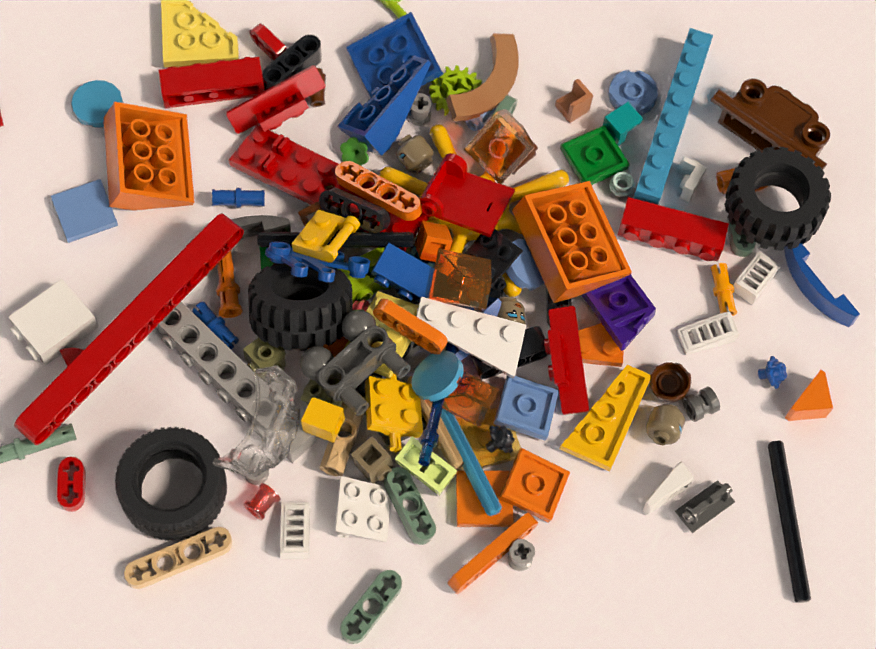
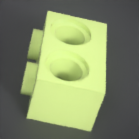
M413 436L395 458V462L406 469L439 496L457 473L455 468Z

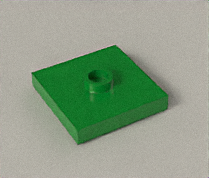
M605 125L569 140L560 146V150L581 183L590 181L591 185H594L629 169L630 166Z

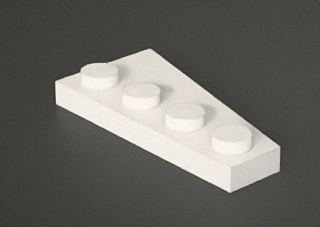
M424 297L420 298L416 317L442 332L447 337L448 342L458 347L459 350L475 356L490 367L497 368L510 378L515 377L526 329L525 324Z

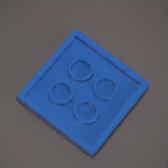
M412 12L346 47L370 98L374 96L371 92L378 87L380 89L390 82V76L413 56L428 59L431 62L421 86L443 75Z

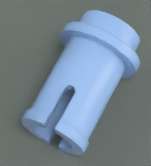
M496 108L481 114L477 118L466 120V125L473 131L481 130L486 120L495 112Z

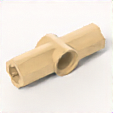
M344 402L341 408L344 410L345 420L339 432L348 431L351 435L345 438L337 435L334 443L329 441L320 464V470L334 477L343 476L350 453L356 444L357 433L364 413L357 416Z

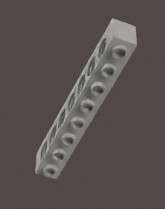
M182 302L155 327L153 332L157 330L162 335L161 339L171 350L175 347L181 353L179 355L181 360L188 367L194 366L199 371L198 376L208 386L212 384L217 389L216 393L226 404L231 402L236 407V414L244 422L249 420L255 426L254 431L262 440L268 439L274 445L273 450L280 458L285 459L287 457L294 463L317 441L316 436L303 431L301 425L302 418ZM169 320H178L174 325H166ZM188 337L196 338L192 343L184 342ZM206 355L215 356L211 361L202 360ZM227 372L233 374L230 379L220 378L222 374ZM247 390L252 392V394L246 398L238 396L242 391ZM261 409H269L271 411L267 416L257 414ZM281 427H287L290 429V431L285 435H279L276 433V431Z

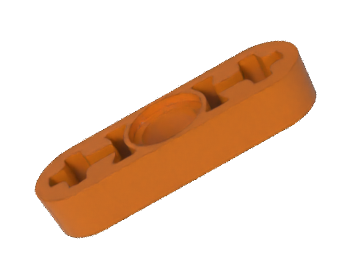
M381 299L373 310L374 316L380 322L430 353L441 354L448 343L447 337L442 332L388 299Z

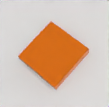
M520 448L499 499L549 523L554 516L570 471Z
M457 470V527H510L514 524L513 505L499 499L510 471H484L502 506L498 514L488 516L465 471Z

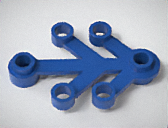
M284 242L269 243V248L265 251V255L270 258V261L280 264L286 263L291 266V274L293 276L306 277L309 266L319 272L318 279L323 282L334 281L335 270L328 267L350 271L349 275L354 278H365L370 267V260L364 257H350L347 263L344 262L345 254L338 251L336 259L329 263L293 252L291 246Z

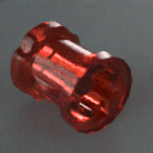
M261 483L259 485L260 490L250 501H245L243 504L254 517L261 521L265 518L264 514L274 502L278 503L281 500L280 496L265 483Z

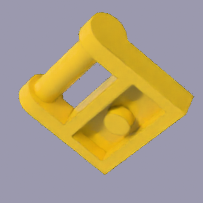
M317 210L292 242L293 252L332 263L338 256V250L350 234L355 233L360 227V222L353 216L345 218ZM339 229L340 231L338 232V234L335 236L332 242L329 245H327Z

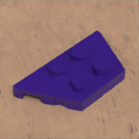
M631 274L582 294V297L621 351L627 348L656 313V307Z

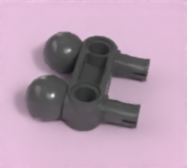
M353 310L346 314L341 326L342 334L351 343L335 357L331 351L322 346H312L306 349L300 359V369L304 376L316 381L328 397L334 401H343L357 416H360L368 409L369 404L355 390L358 385L382 364H385L399 379L406 376L411 367L396 352V344L389 338L383 328L376 325L375 319L370 313L364 310ZM375 342H383L377 348L371 347ZM341 378L340 382L336 385H329L333 379Z

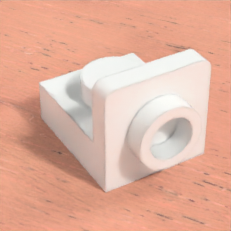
M683 157L678 168V173L684 176L679 186L683 189L680 199L688 203L702 181L707 168L695 159Z

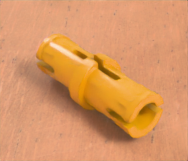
M719 263L720 274L717 265L714 264L710 269L715 284L713 293L718 299L720 314L727 312L728 307L731 315L734 316L737 314V309L733 299L734 287L733 284H730L727 264Z

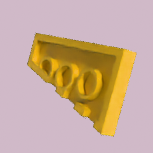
M626 365L607 388L603 396L593 405L589 413L560 445L559 449L610 472L649 384L651 375Z

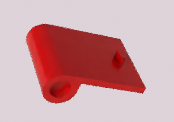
M452 153L446 154L419 198L422 213L490 237L513 197L515 189L467 172L468 166L462 157Z

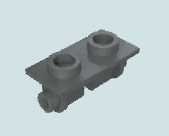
M717 480L675 510V512L688 529L694 533L735 503V500L730 496L733 490L728 483L721 484Z

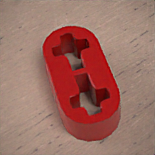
M259 23L249 31L254 43L273 61L287 50L286 46L263 24Z
M76 457L63 459L58 467L57 500L61 507L68 512L79 510L85 501L86 471L81 460ZM75 465L79 471L73 473V481H70V477L65 471L70 470V466ZM70 488H73V492L78 498H74L72 503L69 504L64 498L69 497Z

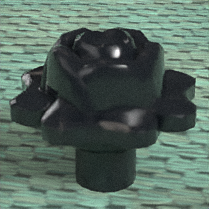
M491 425L489 427L491 440L486 444V448L491 453L497 449L503 450L505 453H512V443L515 441L512 432L506 426L494 427Z

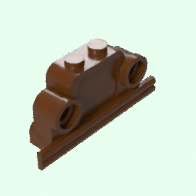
M748 79L742 83L740 90L733 98L720 89L711 98L710 101L722 109L717 123L756 150H760L761 153L764 148L773 147L774 150H778L779 147H785L791 152L795 150L802 152L801 156L805 158L809 156L815 161L814 165L816 167L820 166L822 170L827 166V163L820 159L818 155L830 139V130L824 123L818 121V113L809 104L803 103L793 96L790 91L777 85L767 88L761 80Z

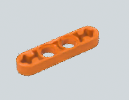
M344 161L336 167L337 181L342 187L384 208L403 220L412 221L421 215V203L419 197L355 162ZM371 181L375 183L373 187L368 189L361 187L365 182ZM388 192L395 194V196L389 200L381 198L385 193Z
M529 512L524 514L457 571L447 584L456 594L461 593L507 554L514 541L524 539L538 525L536 519Z

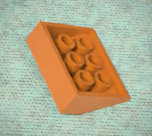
M114 102L104 116L109 207L145 210L193 205L194 191L187 114Z
M590 181L524 195L513 208V214L553 303L575 298L632 273Z

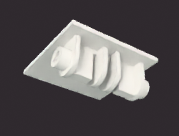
M343 476L340 477L335 523L337 537L348 538L350 534L387 542L391 499L384 486Z

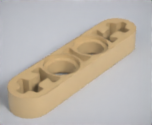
M215 527L134 560L125 568V579L132 588L142 589L220 557L232 548L231 534L223 527ZM220 535L222 539L227 538L223 541L224 546L218 547L217 544L208 546L210 552L206 554L205 547L201 541L206 540L207 545L215 542V536ZM191 545L200 548V554L195 559H188L184 555L186 548ZM165 556L171 557L173 559V566L169 570L164 571L157 567L160 558ZM152 562L156 575L152 576L151 572L147 571L142 574L143 579L137 581L135 577L131 578L134 575L135 569L139 568L141 572L149 570L147 564Z

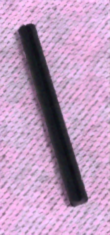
M259 232L257 243L260 247H269L271 242H284L292 247V242L300 232ZM338 232L335 233V235L332 237V239L329 241L327 245H329L332 242V240L335 238ZM355 232L350 234L341 247H386L388 243L396 247H413L414 234L412 232Z
M772 441L768 444V451L794 601L796 603H806L811 600V593L784 443L782 441Z

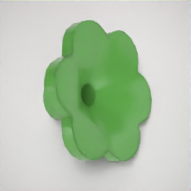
M356 137L349 138L347 142L342 143L340 146V150L343 153L342 161H352L360 166L366 164L369 161V156L366 153L367 145L364 142H359Z

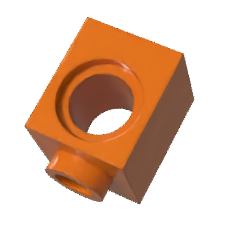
M422 221L415 246L420 259L445 264L453 240L447 225Z

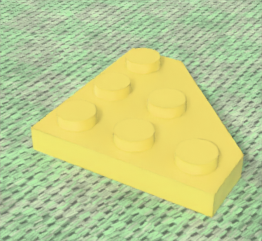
M161 0L164 68L239 59L238 38L236 35L224 30L216 20L205 12L201 13L189 0Z

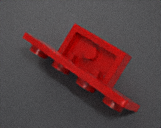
M312 65L228 110L226 116L237 134L257 124H260L264 132L274 130L280 127L282 122L301 116L309 108L305 98L324 89L326 85L316 66Z
M574 306L550 309L548 312L551 330H547L548 338L544 339L546 354L551 355L552 365H548L549 379L554 381L555 385L559 388L561 409L564 415L588 412L590 409L576 308Z

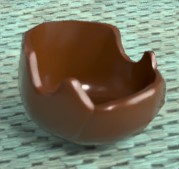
M665 362L658 365L651 373L650 388L653 394L661 401L677 402L689 393L692 383L691 374L680 363Z

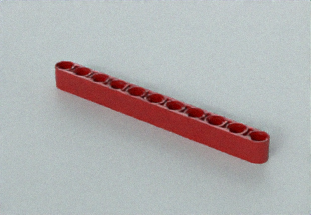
M223 213L217 215L19 415L14 427L34 445L43 443L241 240L244 230Z

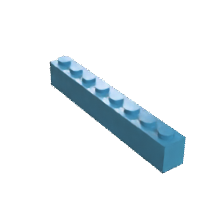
M689 28L633 197L634 199L657 205L660 202L713 38L712 34Z

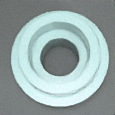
M619 172L610 179L609 188L614 195L627 197L633 193L635 182L630 174ZM618 184H623V185H625L626 187H625V188H622V187L618 186Z

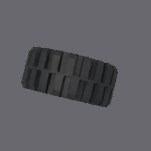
M768 147L764 148L762 153L760 150H756L750 153L749 157H744L740 161L738 167L733 172L726 191L725 211L729 213L727 218L730 224L736 225L735 231L740 236L744 234L747 237L746 241L751 244L754 242L761 244L760 248L764 249L774 247L776 251L783 250L785 246L788 249L796 248L799 246V243L805 244L811 239L812 235L817 233L830 207L831 192L829 190V180L823 178L825 172L820 166L816 167L814 165L815 161L809 156L805 158L801 156L802 152L797 150L791 152L785 147H779L778 150ZM764 186L783 188L795 197L799 208L789 212L773 210L759 200L755 190Z
M273 263L272 267L267 266L260 273H257L248 286L249 323L251 329L263 342L266 343L268 341L271 346L276 348L280 346L284 350L292 351V349H299V351H305L312 346L323 347L325 344L329 346L344 336L341 328L342 320L347 313L353 311L352 284L344 272L337 268L328 267L335 270V278L333 282H323L318 279L319 272L309 266L306 277H296L291 274V266L286 263Z

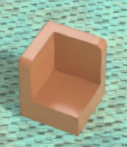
M578 78L573 82L572 91L557 99L555 106L567 121L571 123L590 111L593 94Z

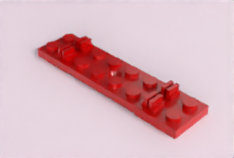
M258 124L229 158L231 167L310 205L319 201L321 193L326 191L325 188L327 186L339 188L362 198L338 183L335 169L339 163L291 141L288 137L285 138L282 134L279 135L270 130L264 132ZM371 181L365 182L361 187L368 189L373 187L375 183ZM388 192L385 193L381 198L389 200L392 199L395 196V194ZM351 204L350 211L352 215L358 217V207L355 204ZM388 212L390 215V225L381 232H412L415 238L422 221L427 222L430 216H426L421 212L417 219L406 221ZM358 228L363 232H368L362 228ZM397 247V248H399V249H401V250H403V251L405 252L408 247Z

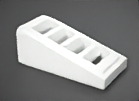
M759 251L733 284L734 293L753 305L781 265ZM761 261L768 267L772 268L771 271L760 265L758 262ZM754 267L765 273L767 276L764 277L763 275L755 271ZM749 274H752L762 282L759 283L758 281L750 277ZM745 280L748 281L749 283H751L752 285H754V286L757 287V288L754 289L753 287H751L750 285H748V284L745 283L744 281H745Z
M730 311L693 323L676 331L685 355L735 342L739 335ZM710 328H714L716 337H713ZM703 330L705 335V341L702 340L699 331ZM690 333H693L694 339L696 341V344L692 345V342L688 335Z
M682 461L673 468L648 498L642 510L645 515H649L690 487L694 476Z
M310 502L281 503V559L309 558ZM287 510H304V515H287ZM287 521H303V525H287ZM287 531H303V535H287ZM287 541H303V545L287 546Z

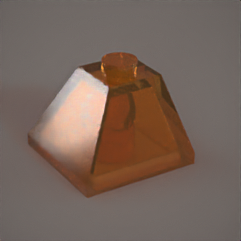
M504 109L497 111L464 150L498 183L503 184L535 146L524 126Z
M438 248L428 299L477 312L486 310L491 287V260Z
M464 370L462 378L459 376L457 381L459 384L457 388L447 397L432 403L480 428L501 389Z

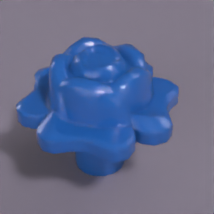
M770 356L766 368L758 369L759 379H767L775 389H778L779 384L788 376L785 364L779 362L774 356Z

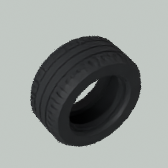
M164 427L159 430L155 429L154 432H147L146 435L143 434L140 439L137 438L135 442L131 443L130 448L128 447L125 450L126 452L123 453L122 459H120L119 465H117L115 490L124 513L139 531L152 538H158V540H183V538H190L191 535L195 536L198 532L201 533L203 529L208 528V525H211L213 520L218 517L226 500L227 478L218 451L204 436L199 435L197 432H192L190 429H179V427H167L165 429ZM167 459H182L191 462L202 472V484L198 494L188 504L177 509H161L150 505L142 498V483L146 474L156 464Z

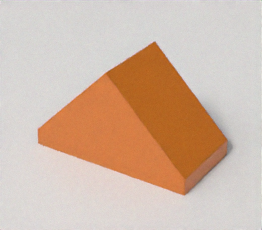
M820 370L789 410L785 419L796 421L826 418L829 415L833 405L826 373L823 370Z

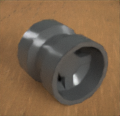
M708 386L700 389L696 395L690 394L683 398L684 409L693 422L703 419L707 413L714 414L720 410L719 399L713 389Z

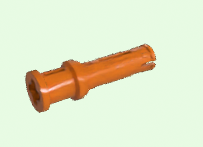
M231 250L217 264L219 285L216 288V294L220 297L218 312L223 318H234L243 313L242 306L239 304L238 295L240 294V287L235 283Z

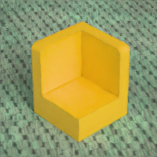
M313 397L301 419L302 429L306 433L334 443L345 420L344 410L341 407Z

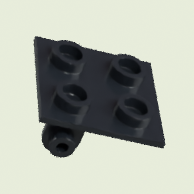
M494 229L490 237L481 234L459 259L457 266L487 291L491 288L501 291L506 286L505 278L502 275L523 250Z

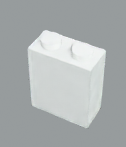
M63 279L9 316L13 325L10 328L12 334L19 342L24 339L28 344L26 350L35 361L40 358L45 366L61 355L59 350L71 348L98 328L94 315Z

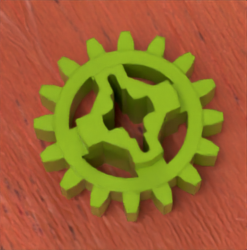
M458 65L455 66L454 70H451L448 66L445 67V73L432 80L431 86H429L430 99L432 103H436V110L438 111L443 108L444 115L447 116L450 112L446 102L449 95L466 93L480 87L482 80H476L477 73L468 74V67L460 71Z

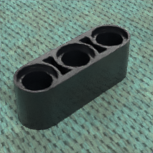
M305 35L266 66L262 73L264 91L312 65L317 66L322 59L320 39L315 35Z
M535 326L525 329L517 368L548 356L544 344V339L546 338L541 327ZM469 354L480 379H487L504 373Z

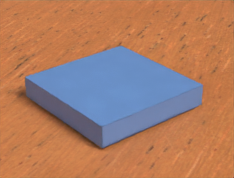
M101 179L51 196L68 243L118 226L112 207H109V199Z
M506 376L493 424L506 426L507 429L546 441L559 390L518 376L514 378Z

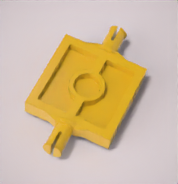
M394 373L391 378L386 377V379L369 376L365 380V396L369 404L366 410L367 430L378 431L389 436L390 451L399 452L402 450L401 437L413 436L414 438H419L423 434L420 397L412 389V384L398 381Z

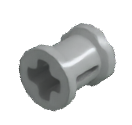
M422 93L416 95L409 111V120L414 125L424 126L430 121L432 101L429 96Z
M518 539L513 542L507 557L508 564L513 570L525 571L531 566L535 555L533 544L526 539ZM517 551H521L522 555H526V558L522 560L520 555L516 556Z

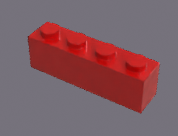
M244 57L237 60H219L213 63H195L190 66H171L166 69H159L161 93L165 109L250 98L264 92L259 57Z
M628 197L618 236H622L629 241L645 242L655 248L664 247L671 249L678 254H690L698 256L705 261L718 262L723 252L729 223Z

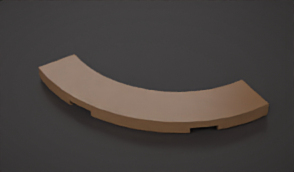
M493 33L489 38L493 53V69L488 79L480 87L466 93L453 94L447 97L446 102L453 121L474 119L481 114L492 111L508 95L515 83L519 66L518 48L514 34Z

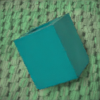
M626 102L606 115L603 125L606 126L617 145L620 146L625 142L628 131L641 124L643 117L629 102Z

